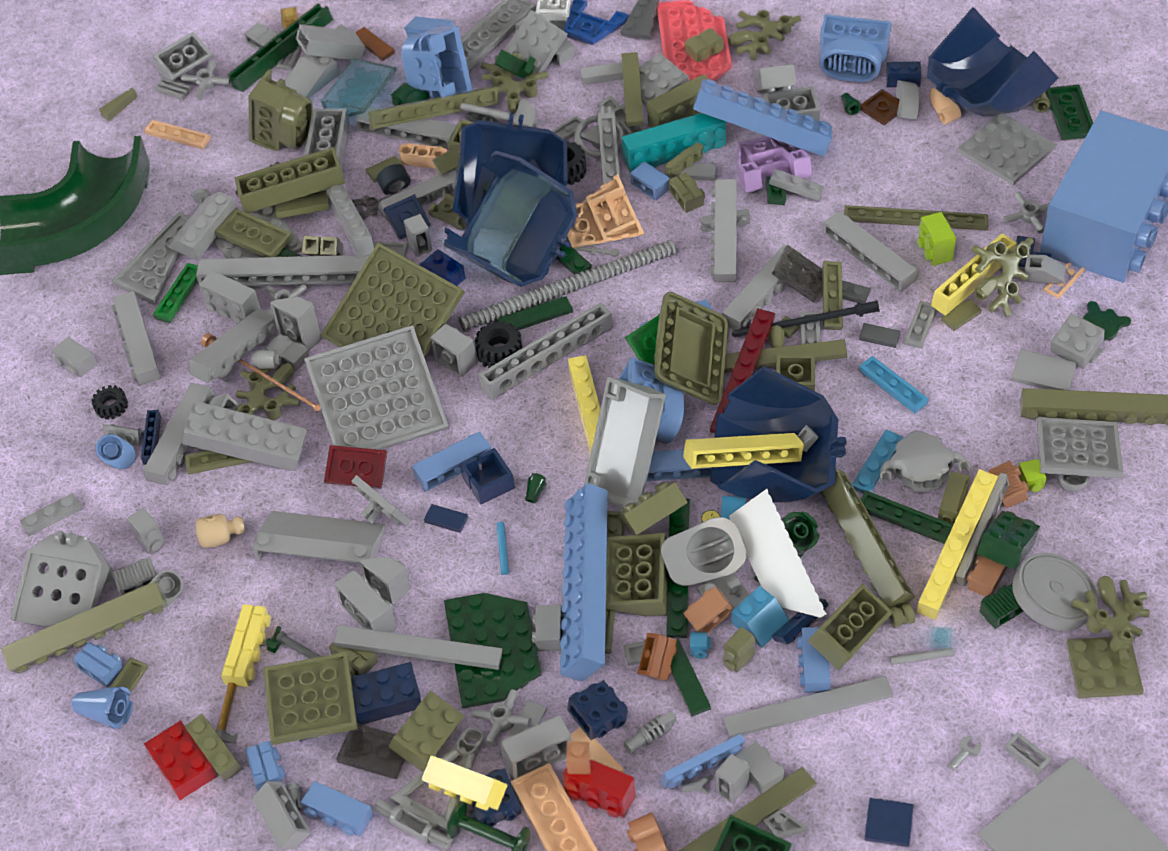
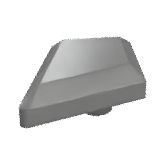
M783 809L763 820V823L770 832L780 838L808 831L806 825Z

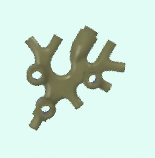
M741 10L738 16L744 19V21L736 23V28L741 29L757 25L762 31H738L728 36V42L730 46H738L751 41L752 43L735 48L737 54L749 52L750 60L754 61L757 59L756 52L760 54L766 53V55L772 52L769 47V38H775L783 42L785 36L782 34L791 32V27L795 23L801 22L800 15L795 17L782 15L779 17V21H770V13L767 10L758 11L756 16L749 15Z
M512 53V55H514V56L518 57L519 59H521V57L519 56V54H517V53ZM481 63V69L491 71L490 74L482 75L483 81L491 80L492 85L497 87L498 93H507V105L511 113H516L520 102L519 93L521 91H524L525 96L529 98L535 97L538 94L537 81L548 77L547 71L533 72L525 80L518 82L513 80L514 74L501 69L495 63Z
M1028 237L1018 245L1012 246L1008 254L1006 253L1007 246L1002 241L988 245L986 250L977 245L973 247L972 252L982 258L980 264L975 268L976 272L981 273L992 261L999 262L1003 269L1000 276H992L985 279L975 289L974 294L979 300L987 299L995 289H998L999 296L988 307L991 313L1001 306L1005 317L1010 316L1012 311L1008 302L1009 298H1012L1016 304L1023 301L1018 294L1019 286L1012 279L1013 277H1018L1025 281L1028 278V274L1019 269V262L1021 259L1028 257L1031 249L1030 246L1034 243L1033 238Z
M289 363L282 364L270 377L284 384L294 374L295 369ZM258 369V370H260V371H262L263 373L267 374L271 369ZM243 370L241 372V377L248 380L251 390H237L236 398L247 399L246 404H242L237 408L238 412L254 415V411L262 408L265 410L268 419L277 420L281 416L280 408L282 406H300L301 400L290 398L291 394L285 390L278 397L267 398L264 395L265 391L278 386L255 371L248 372ZM290 384L288 386L289 389L293 391L296 390V387L293 384Z
M1102 576L1097 582L1099 595L1102 601L1114 612L1113 617H1109L1106 610L1098 609L1092 590L1085 592L1087 603L1074 598L1071 606L1082 610L1088 615L1089 619L1086 622V626L1089 631L1100 633L1103 629H1107L1112 634L1113 639L1110 641L1111 649L1119 655L1121 663L1129 662V646L1133 642V635L1140 637L1143 631L1129 621H1134L1137 616L1149 617L1150 610L1144 609L1142 600L1147 599L1146 592L1132 593L1129 590L1127 580H1121L1119 585L1123 597L1122 601L1116 596L1113 580L1109 576Z

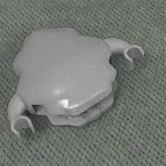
M915 430L896 443V453L881 467L880 484L883 485L884 479H888L891 484L892 474L890 471H893L897 477L902 479L904 486L915 492L937 490L949 479L948 472L954 463H958V473L961 474L962 469H967L968 473H970V462L959 452L952 451L944 446L941 438Z

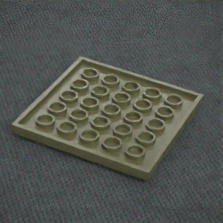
M377 243L320 336L338 347H343L413 325L425 358L432 347L431 336L448 321L465 291L386 246Z

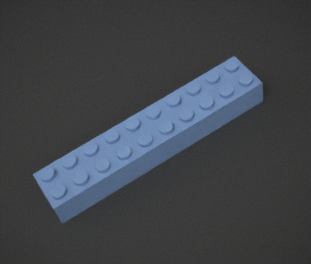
M586 483L581 489H578L565 503L560 666L562 676L577 681H584L605 665L608 490L590 483Z

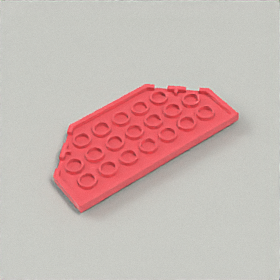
M690 0L659 2V6L656 9L663 56L688 75L690 81L704 74L708 79L716 82L732 68L723 17L712 15L711 11L702 6L697 7L693 5V2ZM712 28L723 39L724 48L721 52L710 55L706 60L696 62L685 52V42L689 38Z

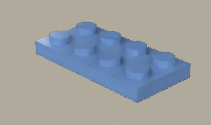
M742 734L664 772L659 781L662 788L669 787L670 790L681 785V781L688 777L689 780L694 779L701 774L700 771L707 767L708 770H711L720 765L719 762L724 758L727 759L731 754L736 756L742 750L741 747L745 743Z

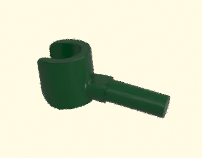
M277 626L273 636L266 640L267 650L272 653H276L280 647V642L276 641V637L282 629L280 626Z

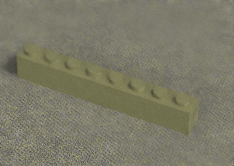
M1022 388L1021 417L1028 419L1047 417L1126 422L1128 424L1146 423L1154 425L1157 423L1168 425V395L1031 388Z
M836 468L835 484L820 491V493L827 499L829 503L828 508L835 514L837 524L844 530L846 534L845 539L852 545L855 557L861 561L863 565L862 570L869 576L871 586L879 594L880 600L888 608H899L903 604L909 603L915 596L847 474Z
M154 581L1 648L9 671L19 674L29 670L28 666L32 664L41 665L49 661L48 658L53 655L59 657L68 653L67 649L85 646L87 644L86 641L92 638L94 640L101 639L106 636L108 631H119L125 628V624L131 621L133 623L140 622L145 619L144 616L152 613V615L161 613L164 611L163 608L168 605L159 583Z

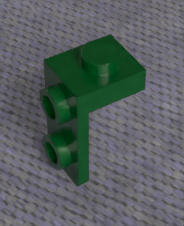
M501 50L495 65L525 79L534 72L536 59L530 56L526 61H523Z

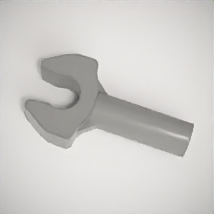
M972 736L963 737L959 743L961 751L947 766L954 771L967 756L977 757L980 754L981 742L974 748H970L968 744L971 742Z

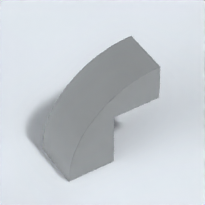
M898 80L895 97L900 98L897 116L917 119L919 107L918 87L915 83Z

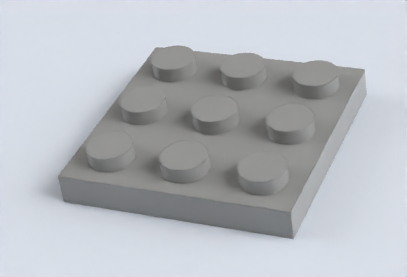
M530 10L505 51L510 54H519L523 61H526L530 56L535 58L534 65L536 67L534 72L540 73L546 69L568 34L533 10Z
M661 53L639 67L642 103L646 106L647 101L690 81L688 75Z

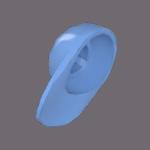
M113 434L105 435L97 441V456L110 466L117 469H126L134 463L136 459L134 447L119 436Z

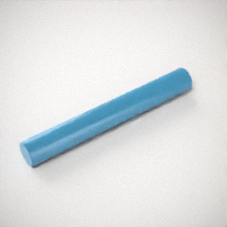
M498 522L496 526L501 575H508L504 522Z

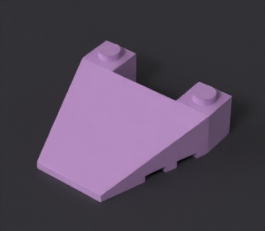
M768 136L738 143L740 186L745 192L751 193L762 189V180L766 179L767 176L771 177L774 169L799 176L802 179L812 176L810 156L801 148L797 150L793 145L789 144L788 146L784 142Z

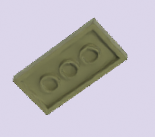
M237 208L215 230L216 236L264 258L276 257L293 238L291 232Z

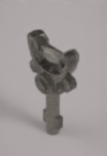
M392 192L391 195L378 200L375 197L366 195L363 199H354L352 202L364 221L370 215L372 217L378 215V205L382 200L399 192ZM362 206L367 207V210L364 211Z

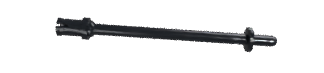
M878 300L866 303L857 302L851 308L773 322L772 326L787 328L854 314L863 317V314L880 312ZM751 322L748 323V328L734 330L732 336H746Z

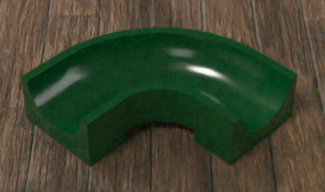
M134 136L132 150L116 158L94 155L82 146L80 140L73 141L69 168L60 182L49 189L37 193L0 196V275L34 273L35 266L56 263L80 255L96 247L118 231L133 214L140 202L144 188L148 187L150 162L142 137Z

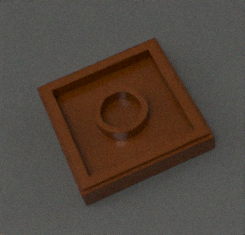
M881 89L860 105V110L882 125H886L897 116L900 100Z

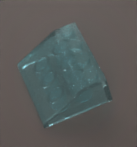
M354 58L321 100L323 109L346 108L348 117L365 113L396 72L397 68Z

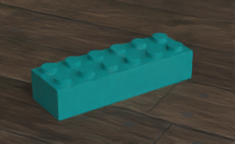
M700 113L622 136L623 161L629 173H631L643 162L655 168L668 163L696 143L703 145V153L715 148H722L726 145V121Z

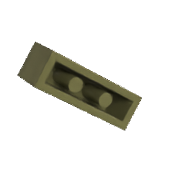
M203 713L185 725L187 731L224 781H227L243 769Z

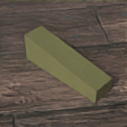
M130 88L99 108L101 116L107 121L112 120L138 97L136 90Z

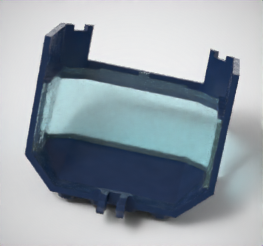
M495 151L491 154L489 161L484 160L480 163V165L495 173V177L462 237L445 227L447 238L444 240V246L497 277L516 286L523 287L543 280L557 255L563 258L566 256L559 249L561 245L568 248L572 245L566 241V238L578 216L572 190L524 159Z

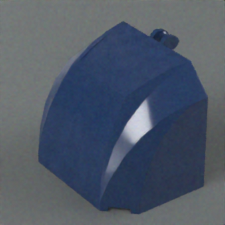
M974 7L969 10L928 57L927 78L936 85V89L946 98L952 97L970 112L983 117H994L1024 109L1041 96L1059 77L1035 51L1027 57L1012 45L1009 47L999 39L1001 35L995 31Z
M509 113L508 124L478 120L462 127L456 168L453 211L458 213L468 226L485 195L483 188L489 185L496 175L480 165V163L484 160L489 161L491 154L495 151L520 157L527 162L534 159L542 172L566 187L567 141L550 129L522 126L524 118L522 114L518 118V125L512 124L514 115ZM506 182L505 187H506L511 193H513L512 190L510 189L509 185H508L507 182ZM534 200L525 205L530 209ZM494 204L482 226V229L517 233L520 225L496 204Z
M765 366L761 367L728 394L727 399H729L725 410L723 413L719 412L716 417L714 438L786 433L798 435L807 425L816 433L818 439L807 452L803 450L802 459L799 462L763 464L754 460L749 465L711 467L710 481L716 484L719 489L749 499L755 498L767 489L768 494L772 498V503H791L804 500L835 484L836 458L846 455V448L844 446L847 443V439L845 437H838L839 419L823 395Z

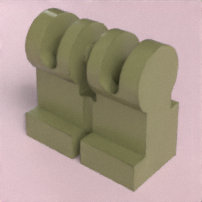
M303 235L302 254H308L309 256H342L343 242H340L338 237Z

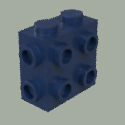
M603 680L599 683L591 684L581 692L572 694L568 699L567 711L589 739L593 740L594 738L605 736L614 728L622 727L627 719L628 708L616 696L614 689Z
M495 769L489 774L484 775L507 784L498 810L489 807L488 811L476 807V801H473L471 805L473 810L469 811L471 818L492 827L500 821H511L521 814L520 805L506 769Z

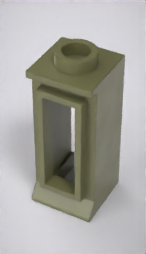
M951 471L940 504L938 519L948 523H955L964 503L971 476Z

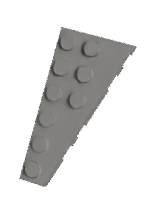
M179 212L112 279L113 284L127 292L134 291L136 296L155 305L179 255V252L168 248V244L189 220L190 216Z

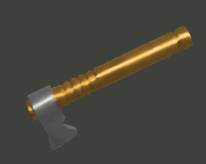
M229 682L216 731L224 742L237 744L238 733L231 736L230 733L227 734L225 732L236 689V684Z

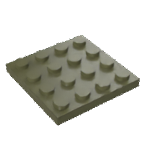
M347 652L263 667L270 742L272 745L358 729Z

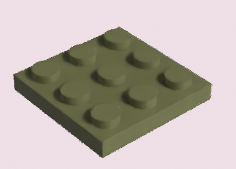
M1113 637L1067 640L1066 645L1078 699L1143 695L1144 690L1132 643L1129 646V662L1121 663L1119 655L1110 647V641Z

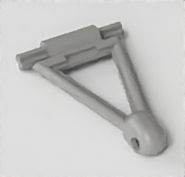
M477 728L465 730L458 739L456 746L440 759L451 763L461 755L463 758L460 766L470 770L474 756L484 742L483 732ZM476 739L478 741L475 744H470L471 740ZM425 770L389 797L391 802L398 805L397 807L382 799L375 802L373 810L389 818L390 824L426 844L431 842L444 850L451 847L453 839L439 832L437 828L446 832L449 817L454 807L460 802V795L457 794L456 798L450 796L444 816L409 798V795L426 783L422 780Z

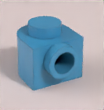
M690 632V656H695L699 659L706 658L707 649H711V637H707V632Z

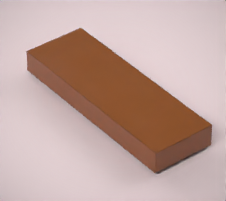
M363 27L355 32L365 48L380 60L384 61L395 54V49L367 28Z

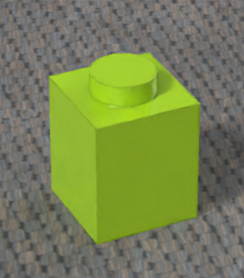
M1034 459L1020 462L1018 468L1022 476L1019 479L1020 481H1025L1029 491L1038 492L1044 488L1047 477L1045 473H1040L1039 460Z

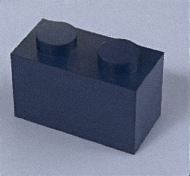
M921 61L887 62L886 88L897 87L898 80L912 82L917 87H920L922 77Z

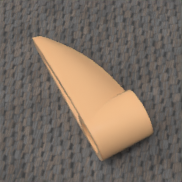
M931 89V103L944 125L961 117L959 107L937 89Z

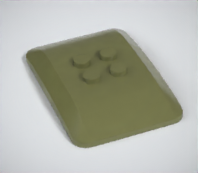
M667 292L662 299L655 349L656 378L668 386L711 405L719 404L722 400L728 334L727 319L723 315L674 292Z

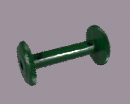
M461 801L454 807L446 827L449 838H454L460 828H463L480 837L510 848L512 851L527 850L531 838V832L528 827H524L518 836L514 837L504 831L467 817L468 804Z

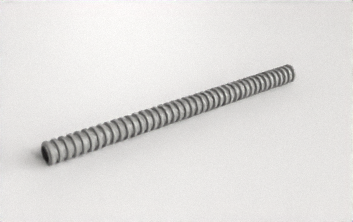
M669 239L667 242H662V244L658 243L657 246L653 245L652 248L647 247L646 250L642 249L641 252L632 253L631 256L628 254L626 257H621V259L617 258L616 261L612 260L611 263L607 262L606 265L601 264L600 267L591 268L590 271L587 269L585 272L582 271L580 274H575V276L571 275L569 278H564V280L560 279L559 282L555 281L554 284L549 283V286L544 285L543 288L539 287L538 290L533 289V292L528 291L527 294L523 293L522 296L519 294L517 297H512V299L508 298L507 301L503 300L502 303L498 302L496 305L492 304L491 307L487 306L486 309L481 308V311L470 312V315L465 314V317H459L461 328L465 332L468 329L472 330L474 326L477 328L478 325L482 326L484 323H489V321L493 322L494 319L498 320L499 317L510 315V313L513 314L515 311L525 310L526 307L531 308V305L536 306L537 303L541 304L542 301L545 303L547 300H552V298L556 299L557 296L561 297L562 294L566 295L568 292L572 293L573 290L577 291L578 288L582 289L583 286L588 287V284L593 285L594 282L598 283L599 280L602 282L604 279L607 280L609 277H614V275L618 276L619 273L623 274L624 271L629 272L630 269L639 268L640 265L645 266V263L648 265L650 262H655V260L659 261L660 258L664 259L665 256L669 257L670 254L675 255V245Z

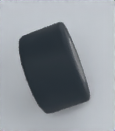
M392 164L385 167L378 173L376 178L382 192L386 195L407 188L411 182L405 167L401 164Z

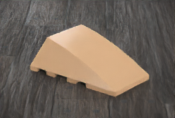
M618 174L610 182L603 184L594 194L588 195L583 202L576 204L578 216L567 237L572 244L571 246L577 248L645 235Z

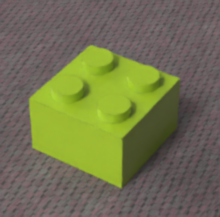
M942 212L921 217V222L918 226L919 238H917V244L919 248H923L925 259L930 261L932 266L953 261L956 236Z

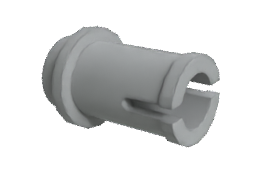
M298 783L288 784L286 788L298 811H302V787Z

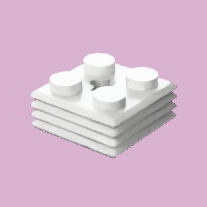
M538 0L536 13L548 21H567L570 14L571 0Z

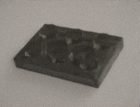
M787 245L783 249L772 274L817 304L823 295L822 268Z
M357 723L358 729L348 731L336 757L337 763L397 780L405 759L389 748L396 734Z

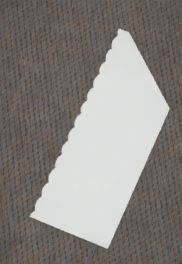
M766 489L732 513L729 518L736 524L740 532L747 557L761 587L775 597L782 608L821 618L827 613L823 610L818 594L815 592L813 584L810 583L806 569L802 565L800 557L797 556V550L793 547V542L789 538L784 523L780 520V515L776 512V506L772 503V498Z

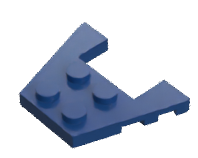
M573 0L564 32L568 34V37L594 45L624 25L629 14L616 11L608 21L583 13L587 7L586 0Z

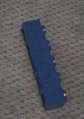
M147 410L141 452L143 465L147 464L158 444L161 424L159 410Z

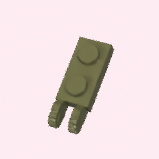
M696 143L665 165V174L670 179L674 178L684 169L689 168L693 162H699L703 158V145Z

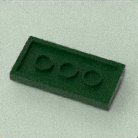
M1080 84L1049 87L1045 92L1051 102L1050 109L1061 141L1086 138L1093 125V120Z

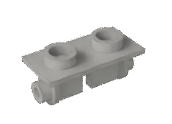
M103 424L104 436L113 434L131 445L140 446V438L144 437V431L141 428L134 429L115 426V424Z

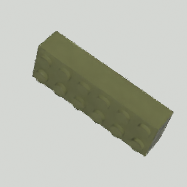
M334 147L234 177L239 199L246 213L272 207L273 205L288 202L315 192H321L335 185L345 184Z

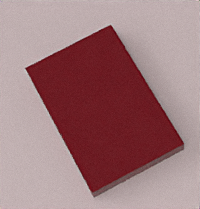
M330 445L324 483L356 486L352 480L357 475L370 487L382 489L387 450Z

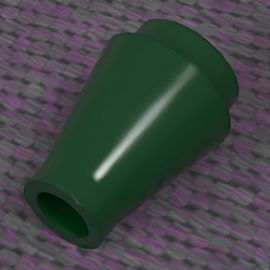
M847 92L841 95L845 112L849 115H856L860 111V102Z
M532 473L528 477L525 501L536 503L547 485L546 477L538 473Z

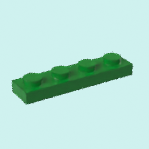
M191 263L185 265L154 311V319L171 323L198 282L196 276L198 265Z

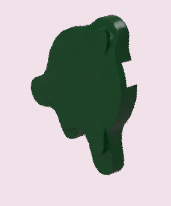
M1095 301L1087 303L1088 312L1082 318L1104 329V340L1109 339V341L1116 337L1121 328L1131 324L1129 317L1118 316L1113 309L1101 311Z

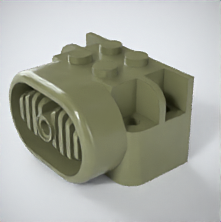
M268 69L248 95L249 141L274 151H278L282 145L293 150L299 149L308 137L313 116L312 100L298 94L297 90L285 86L284 79L281 78L277 82L272 80V70Z

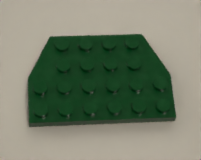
M488 593L444 600L450 641L502 648L499 670L455 664L462 709L504 701L507 699L510 690L517 691L522 689L530 681H534L541 676L536 644L532 642L533 629L527 602Z

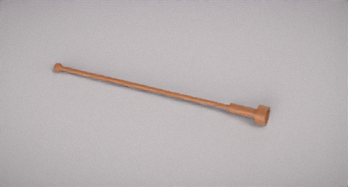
M206 333L201 338V345L206 348L217 338L210 333ZM237 360L238 362L255 371L267 380L271 381L280 388L284 389L293 396L310 405L311 407H313L314 411H320L321 406L319 404H314L310 402L306 398L297 394L293 390L284 386L280 382L271 378L270 376L253 367L244 360Z

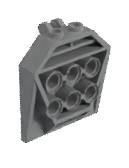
M57 531L55 535L50 534L27 550L10 620L50 627L97 607L110 568L97 545L90 542L88 537L79 535L76 537L74 533L67 534L63 531ZM49 565V570L45 573V567ZM67 568V575L63 577V571ZM86 571V577L82 580L81 576ZM43 588V594L39 597V591ZM61 592L62 597L60 600H57V595ZM80 595V602L76 604V598Z

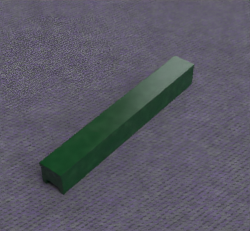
M317 3L228 74L232 87L244 92L264 76L268 69L271 70L280 60H284L290 53L294 52L300 46L296 40L300 25L325 27L334 20L329 7L325 6L322 8Z

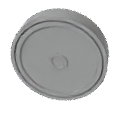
M1052 553L1034 554L1022 563L1013 578V593L1022 610L1037 623L1054 630H1074L1084 625L1089 619L1085 612L1071 606L1074 598L1087 603L1085 592L1092 590L1096 604L1098 602L1096 588L1087 573L1077 564L1060 555Z

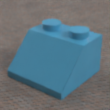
M761 586L755 589L731 611V624L738 629L743 627L753 634L755 643L761 648L772 639V635L789 621L776 598Z

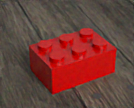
M181 720L144 743L149 756L179 800H182L217 777L213 766Z
M592 759L590 774H568L567 767L563 773L565 792L569 798L575 801L583 800L593 809H604L610 816L615 818L618 816L625 818L636 797L634 777Z

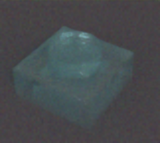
M931 626L930 648H951L952 628Z

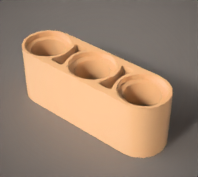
M410 143L402 144L399 147L402 164L434 169L436 167L432 160L447 152L443 147Z

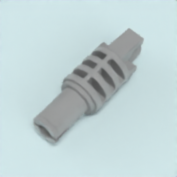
M673 711L664 716L659 714L639 728L638 734L624 743L627 752L632 754L643 745H650L671 730L670 725L676 722L677 716Z

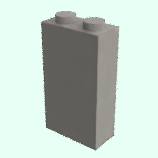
M309 25L299 26L296 40L306 55L361 61L362 55L365 53V46L354 31Z

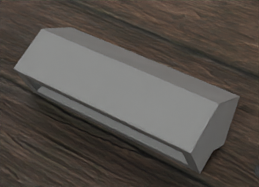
M622 62L580 68L583 85L623 79Z

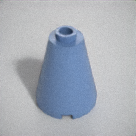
M121 686L79 692L73 697L71 702L75 713L113 729H120L122 724H127L133 709V701H129L131 692L126 687Z

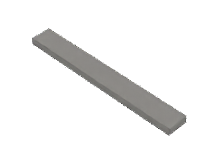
M339 625L334 641L336 647L499 670L502 657V648Z
M883 676L723 717V722L728 737L731 739L739 734L743 736L893 697V692L887 677Z

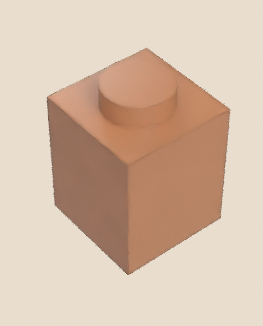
M567 742L566 763L568 774H590V742Z

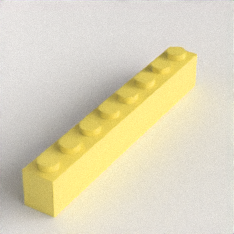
M981 469L978 470L918 602L917 613L936 620L998 476Z

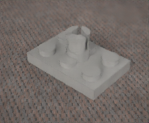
M357 475L354 477L352 482L357 486L355 490L370 502L360 515L371 524L374 523L375 519L382 512L397 525L401 522L406 526L411 521Z

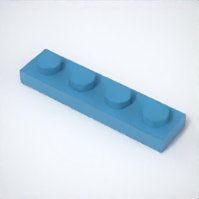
M871 356L859 366L861 373L914 414L928 404L929 398L874 356Z
M887 429L884 431L852 483L856 491L863 494L865 490L873 491L880 479L882 465L896 453L895 445L904 436Z

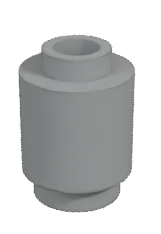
M257 350V352L252 353V365L258 369H276L277 365L281 363V356L277 354L276 350Z

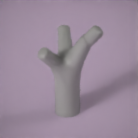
M713 775L706 776L702 780L681 784L682 792L701 791L709 795L710 792L703 786L713 779Z

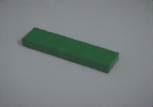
M567 296L498 318V322L506 321V324L512 323L513 327L516 326L518 330L573 313V308Z
M678 638L675 639L677 640L675 645L676 653L672 657L670 665L671 674L692 717L711 710V705Z

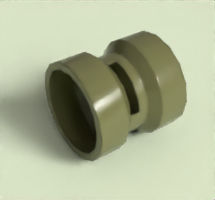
M910 603L903 604L899 608H889L893 612L889 616L893 628L900 627L903 623H915V615Z

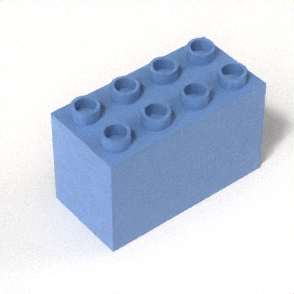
M1100 110L1049 204L1040 252L1052 254V259L1071 263V265L1078 268L1083 267L1087 271L1124 283L1130 270L1139 273L1147 253L1140 249L1141 247L1152 248L1159 227L1153 226V223L1163 224L1168 215V202H1165V199L1168 198V131Z

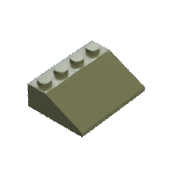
M665 533L607 537L606 609L642 616L667 615L668 571L661 555V547L667 539Z

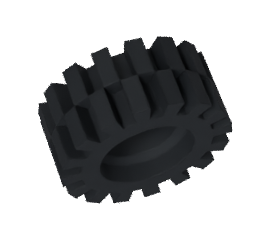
M108 385V388H105V386L101 387V391L98 389L96 391L97 394L94 393L91 399L97 416L99 415L100 418L103 419L105 417L106 420H109V417L115 419V415L120 417V412L125 413V408H128V400L122 388H118L116 385L112 388L111 385ZM116 399V402L111 405H103L107 400Z

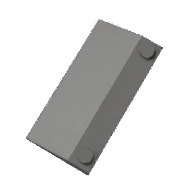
M607 377L584 485L590 483L608 490L607 501L623 507L630 502L636 503L639 501L638 497L644 494L666 397L665 393L614 377Z
M271 511L257 532L252 550L256 561L261 560L264 551L360 563L362 559L377 557L386 525Z

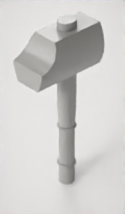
M528 99L520 100L517 112L513 114V125H518V118L522 114L524 115L522 126L537 127V110L529 103ZM461 103V110L508 121V112Z

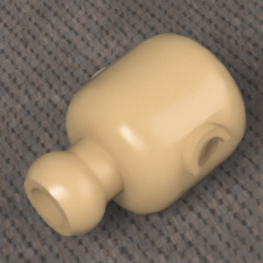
M214 514L198 518L195 522L198 543L203 548L224 545L230 541V534L241 535L245 532L243 518L240 516L227 521L224 514Z

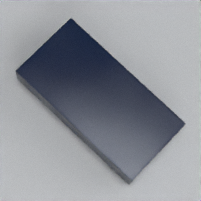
M431 504L424 518V523L461 533L468 519V514Z

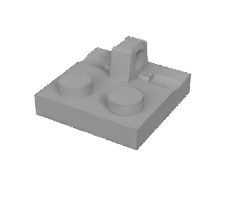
M735 573L713 579L697 587L698 593L703 597V594L708 589H712L715 586L725 595L734 608L750 595Z

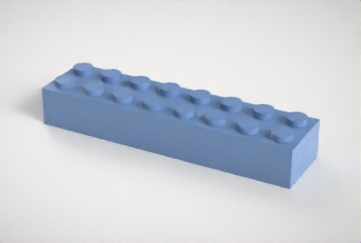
M703 79L693 110L817 155L825 156L832 139V126L828 122L814 120L810 115L803 116L793 109L781 108L777 103L770 104L760 97H751L744 91L737 92L730 86L718 85L710 79Z

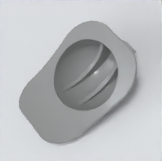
M721 517L709 519L686 531L671 536L665 540L661 547V555L670 578L675 583L683 586L730 575L742 567L747 555L736 524L727 518Z

